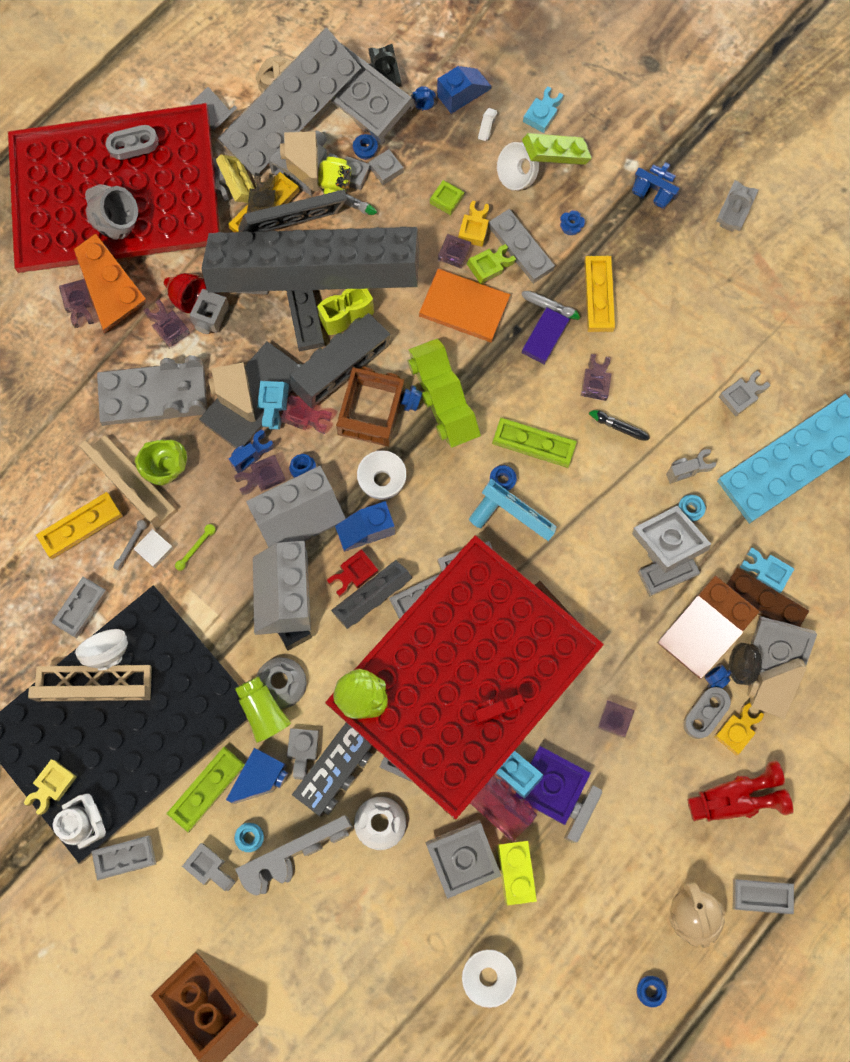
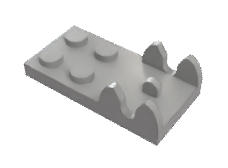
M342 44L362 68L330 101L349 115L364 132L369 131L377 142L382 145L385 142L384 136L408 109L413 110L415 103L412 97Z
M187 356L185 363L182 364L175 363L170 358H164L160 361V366L97 373L99 417L102 426L203 415L208 409L204 364L197 356Z
M344 815L235 870L243 887L253 895L266 894L268 881L273 878L282 884L291 881L293 876L291 858L301 853L304 856L314 854L323 849L321 843L329 839L331 843H336L348 837V830L353 827L349 818Z

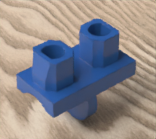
M665 162L662 168L654 164L651 167L650 172L658 176L638 168L635 173L632 193L644 198L649 188L658 191L653 204L665 209L672 199L676 200L680 188L664 180L673 182L676 177L668 172L670 164Z

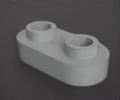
M141 125L113 132L106 140V148L113 158L121 160L154 151L158 146L159 139L152 127Z
M713 687L701 695L683 722L685 732L690 737L702 739L711 734L730 708L731 701L728 693L721 688ZM711 698H715L718 701L717 708L710 705ZM694 720H699L702 723L700 730L694 728Z

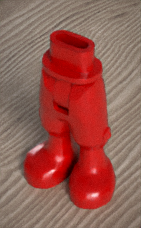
M769 762L765 767V771L753 779L746 776H737L732 781L717 785L703 792H698L699 796L688 798L687 802L692 820L706 819L707 822L745 816L746 818H752V816L759 812V809L766 808L776 809L780 814L786 816L793 814V803L786 789L777 790L758 797H750V794L754 791L775 788L785 784L783 770L779 762Z

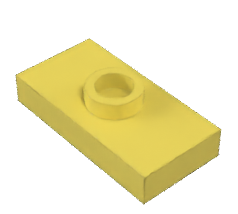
M220 154L216 162L235 202L249 203L257 193L244 165L235 156Z

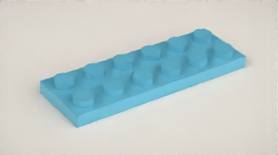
M844 394L717 480L749 524L850 456V398L847 394Z

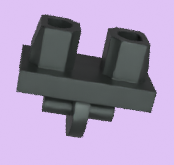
M393 44L383 48H368L372 67L397 87H402Z

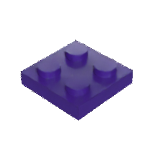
M539 746L530 764L543 774V778L525 799L517 792L513 798L566 825L591 773Z

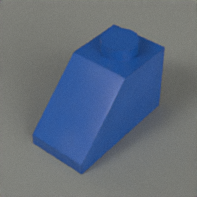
M457 66L437 78V97L452 114L491 90L492 86L477 68Z
M386 501L361 509L335 526L344 552L395 535V526Z
M254 748L226 800L237 804L274 792L276 786L281 788L288 776V772L285 771L287 765Z

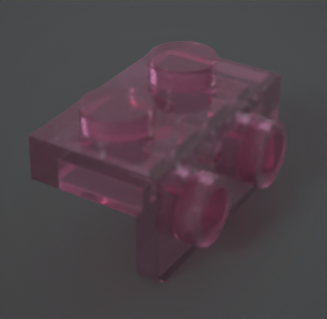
M495 776L488 781L470 803L512 842L530 826L537 816L528 801L519 799L504 780L497 779Z

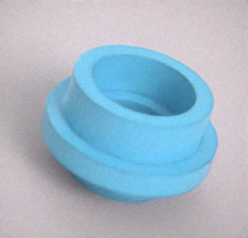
M686 495L678 504V507L692 522L701 519L706 510L704 501L696 495ZM687 505L694 506L695 512H689L687 510Z
M245 823L235 833V843L241 851L254 852L263 844L264 833L257 824ZM248 832H252L255 836L252 843L245 841V835Z

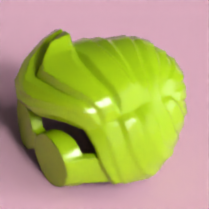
M175 440L147 442L135 458L137 471L141 477L150 483L167 485L185 470L187 452L183 445Z
M356 669L350 671L337 681L334 690V702L344 715L349 718L379 717L387 707L388 698L385 692V681L366 670Z

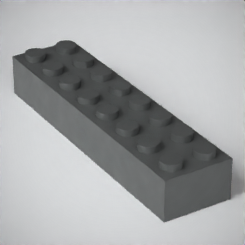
M375 227L362 229L209 233L201 270L208 293L417 287L420 253L417 227Z

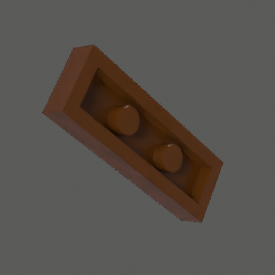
M738 567L734 569L726 583L759 610L758 615L761 617L801 627L809 613V610Z

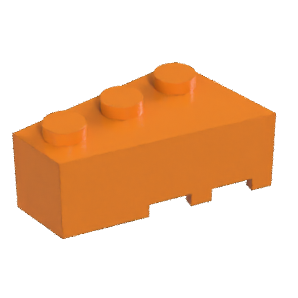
M96 234L74 249L103 333L109 331L146 304V298Z

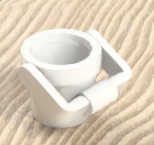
M90 794L79 795L62 805L63 811L58 813L53 821V830L60 840L66 844L77 845L79 849L87 847L106 834L102 818ZM81 801L83 802V805H84V807L74 806V805L80 803Z

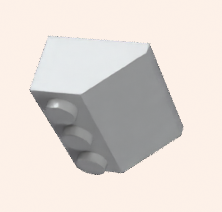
M321 466L246 501L268 547L282 542L307 541L335 527L346 519Z
M305 541L276 543L253 557L255 635L311 630L308 555Z

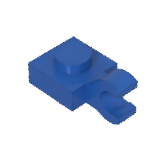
M260 430L254 435L253 444L249 443L246 446L242 445L232 452L231 457L228 458L238 475L260 459V455L273 449L274 444L271 440L266 444L260 443V440L266 436L264 430Z

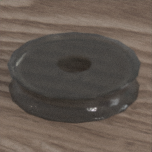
M740 643L734 647L729 657L730 676L736 684L749 686L755 683L761 672V654L754 644Z

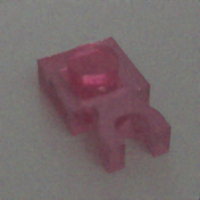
M290 395L286 410L282 414L281 422L306 430L308 425H311L316 431L325 434L327 425L321 424L319 420L325 419L330 421L332 412L326 410L316 411L314 410L315 406L310 408L301 398Z

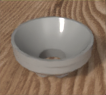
M283 657L271 659L263 664L257 673L261 682L268 687L280 709L295 705L305 693L307 685L306 675L301 666L294 660ZM279 672L284 673L288 678L286 686L281 689L274 688L271 684L273 675Z

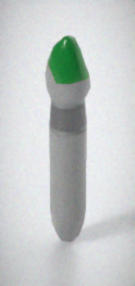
M346 194L345 205L360 210L366 215L377 214L376 209L369 203L362 202Z
M531 291L522 292V297L544 309L547 307L569 319H580L579 313L571 307H565Z

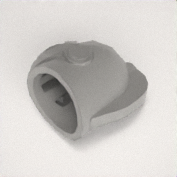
M103 184L86 190V215L91 226L105 237L112 239L126 238L132 232L138 217V207L132 194L123 187H110Z

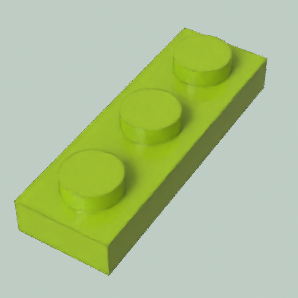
M527 133L522 139L531 161L586 165L592 159L583 137Z

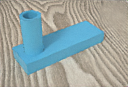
M492 479L489 480L482 491L485 497L469 517V521L473 525L482 528L496 508L500 506L547 541L551 539L556 531V525Z

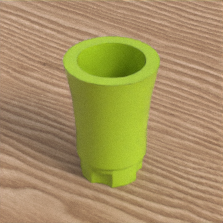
M259 676L235 688L240 698L238 701L246 714L256 743L277 734L291 724L272 697L268 687L261 682Z

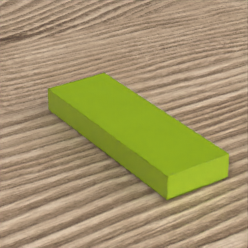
M501 417L492 441L493 445L566 468L570 465L577 443L575 440Z
M223 747L166 814L189 833L240 774L245 764L226 747Z

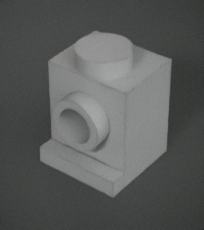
M202 289L190 314L192 323L195 325L194 328L204 334H209L210 331L217 333L226 313L230 310L227 298L216 293H208L207 290Z

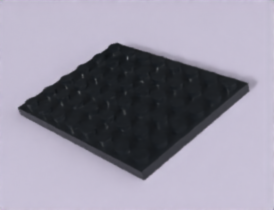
M154 585L93 634L111 629H120L125 632L128 641L127 648L122 656V660L113 666H152L150 700L34 701L28 698L29 688H27L0 711V764L26 797L39 790L33 783L51 759L57 761L77 776L59 801L54 800L52 797L50 798L49 809L41 815L52 830L54 818L63 811L62 805L79 795L90 794L102 818L106 831L105 836L82 849H79L77 845L66 844L61 841L79 864L86 861L92 855L91 851L100 849L248 721L238 701L240 698L235 690L239 685ZM75 649L55 666L85 665H82L77 659ZM126 672L117 673L122 677ZM134 672L125 681L129 685H143L144 672ZM55 673L44 674L43 686H56L62 680ZM61 673V674H62L64 677H66L69 673ZM77 673L69 680V683L72 686H84L90 679L84 673ZM89 673V674H90L92 677H94L97 673ZM105 673L97 682L101 686L114 685L119 679L113 673ZM36 799L32 805L38 810L41 802L39 799ZM82 801L74 805L78 807H84Z

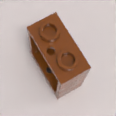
M353 367L336 424L337 434L389 447L402 395L405 390L404 379L393 373H386L385 375L375 373L373 369L368 367H360V369ZM358 385L395 393L386 427L349 419Z

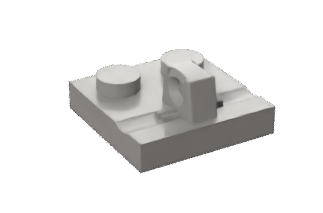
M678 505L634 527L632 533L648 552V557L653 563L656 562L664 573L707 552L711 546V543Z
M760 616L743 665L744 671L759 675L761 672L796 658L802 659L805 665H807L817 637L816 631Z
M480 820L425 842L447 899L501 876Z

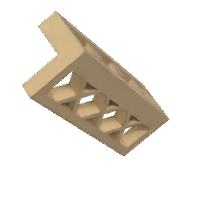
M106 435L92 446L86 440L79 445L85 454L156 530L177 513L175 508L158 490L141 477L137 468Z
M121 665L111 666L106 670H98L97 668L87 666H36L35 686H29L28 698L34 701L150 700L152 666ZM117 672L126 673L121 677ZM134 672H144L143 685H129L125 680ZM44 673H55L62 681L56 686H43ZM61 673L69 674L66 677H64ZM77 673H84L90 679L84 686H72L69 683V680ZM89 673L97 674L94 677H92ZM105 673H113L119 679L114 685L101 686L97 682Z

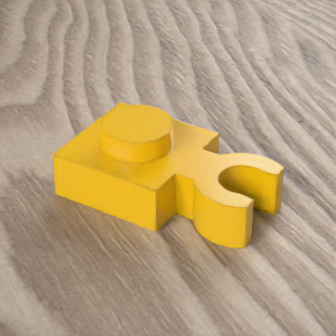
M472 201L469 207V215L464 214L458 241L483 247L489 220L486 219L489 205L485 203L484 209L477 211L475 209L476 201Z
M751 703L741 708L740 718H737L734 714L731 715L714 736L735 755H739L756 734L750 726L761 722L764 717L762 712L756 715L754 719L749 717L748 710L751 708Z

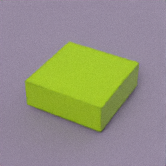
M443 180L431 196L430 204L452 215L463 199L464 191Z

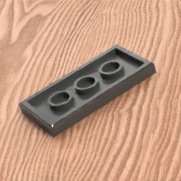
M345 190L244 214L238 230L239 232H264L337 214L347 199Z
M266 341L245 365L256 421L249 422L221 404L217 398L199 418L200 422L235 449L242 445H248L253 440L254 435L263 428L262 418L264 409L257 408L260 381L288 383L289 398L294 392L290 388V373L298 364Z

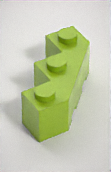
M437 338L408 349L411 359L407 360L411 373L417 375L424 391L422 392L424 403L427 408L431 407L438 423L436 429L442 441L446 440L450 447L453 448L481 437L475 413L466 403L460 380L451 370L444 345Z

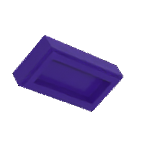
M546 307L523 347L522 354L545 365L570 319Z

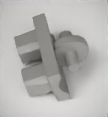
M735 180L716 222L720 223V227L731 232L734 230L740 231L758 189L745 187Z

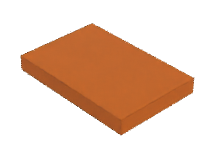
M437 269L420 309L419 317L492 343L510 299V294Z

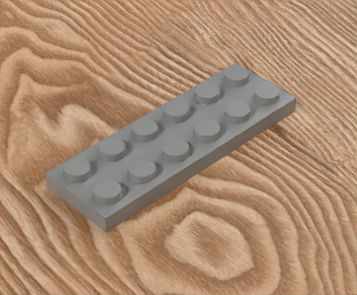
M326 27L218 139L256 177L268 165L269 159L280 149V143H284V133L300 132L362 67Z

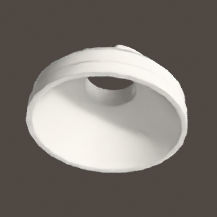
M513 142L505 146L497 161V172L502 184L511 190H522L531 186L535 181L539 170V162L530 160L522 142ZM525 159L530 163V170L526 174L523 173L521 164Z
M375 451L365 456L360 462L357 470V480L363 492L368 496L379 500L389 499L402 490L406 481V468L396 454L389 451ZM377 474H388L390 482L386 486H378L374 482Z
M106 630L83 641L77 647L75 654L82 665L97 668L98 670H106L113 665H117L122 660L128 645L127 637L123 630Z
M370 798L356 812L354 819L355 832L359 840L367 847L375 850L389 849L395 846L405 834V813L402 807L391 798ZM376 814H384L388 818V827L382 832L375 831L371 826V820Z
M482 950L468 959L462 972V983L467 996L474 1003L482 1007H497L504 1004L514 993L517 980L516 971L512 962L504 954L495 950ZM485 968H492L497 973V980L491 986H485L480 982V972Z

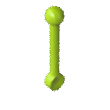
M212 524L205 526L204 534L183 559L175 563V568L178 571L184 570L186 567L185 563L206 538L215 534L216 529Z

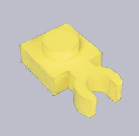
M51 759L33 783L39 790L28 795L24 804L31 806L36 799H39L41 806L36 813L43 815L49 809L50 798L52 797L54 800L59 801L77 776L57 761Z

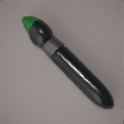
M592 410L589 412V415L600 424H605L641 441H648L650 439L645 431L608 416L603 411Z

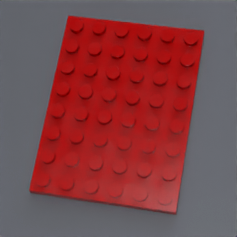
M206 103L8 131L14 269L18 273L78 265L74 249L95 234L115 259L206 247L209 233L220 232L209 109ZM141 125H148L155 130L159 143L157 148L150 153L120 160L113 158L106 148V140L113 132ZM103 184L110 187H123L132 194L138 207V217L132 232L126 238L112 239L105 237L91 226L86 215L87 201L85 193L87 189Z
M474 535L354 669L369 671L385 681V692L388 699L384 713L379 717L349 718L335 704L334 693L326 700L325 704L456 820L604 644ZM518 694L522 695L525 703L522 708L482 724H476L473 713L479 710L478 704L490 699H494V702L497 703Z

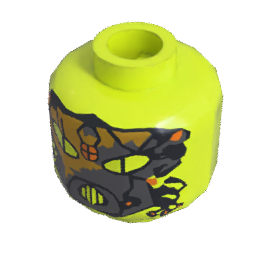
M327 157V160L320 162L318 184L319 188L324 189L323 194L340 190L348 191L352 169L347 165V161L341 158Z

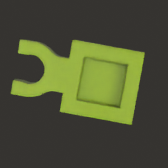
M506 244L500 246L494 254L489 248L468 259L467 266L480 284L500 275L503 267H510L515 263L516 258L514 255L510 258L503 256L508 249Z

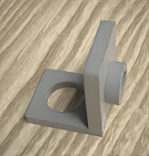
M209 87L190 103V105L207 104L210 127L213 130L237 109L234 105L229 110Z

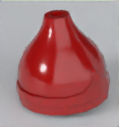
M180 273L174 277H166L164 280L169 300L177 309L184 313H191L201 290H207L205 280L199 275L192 273Z

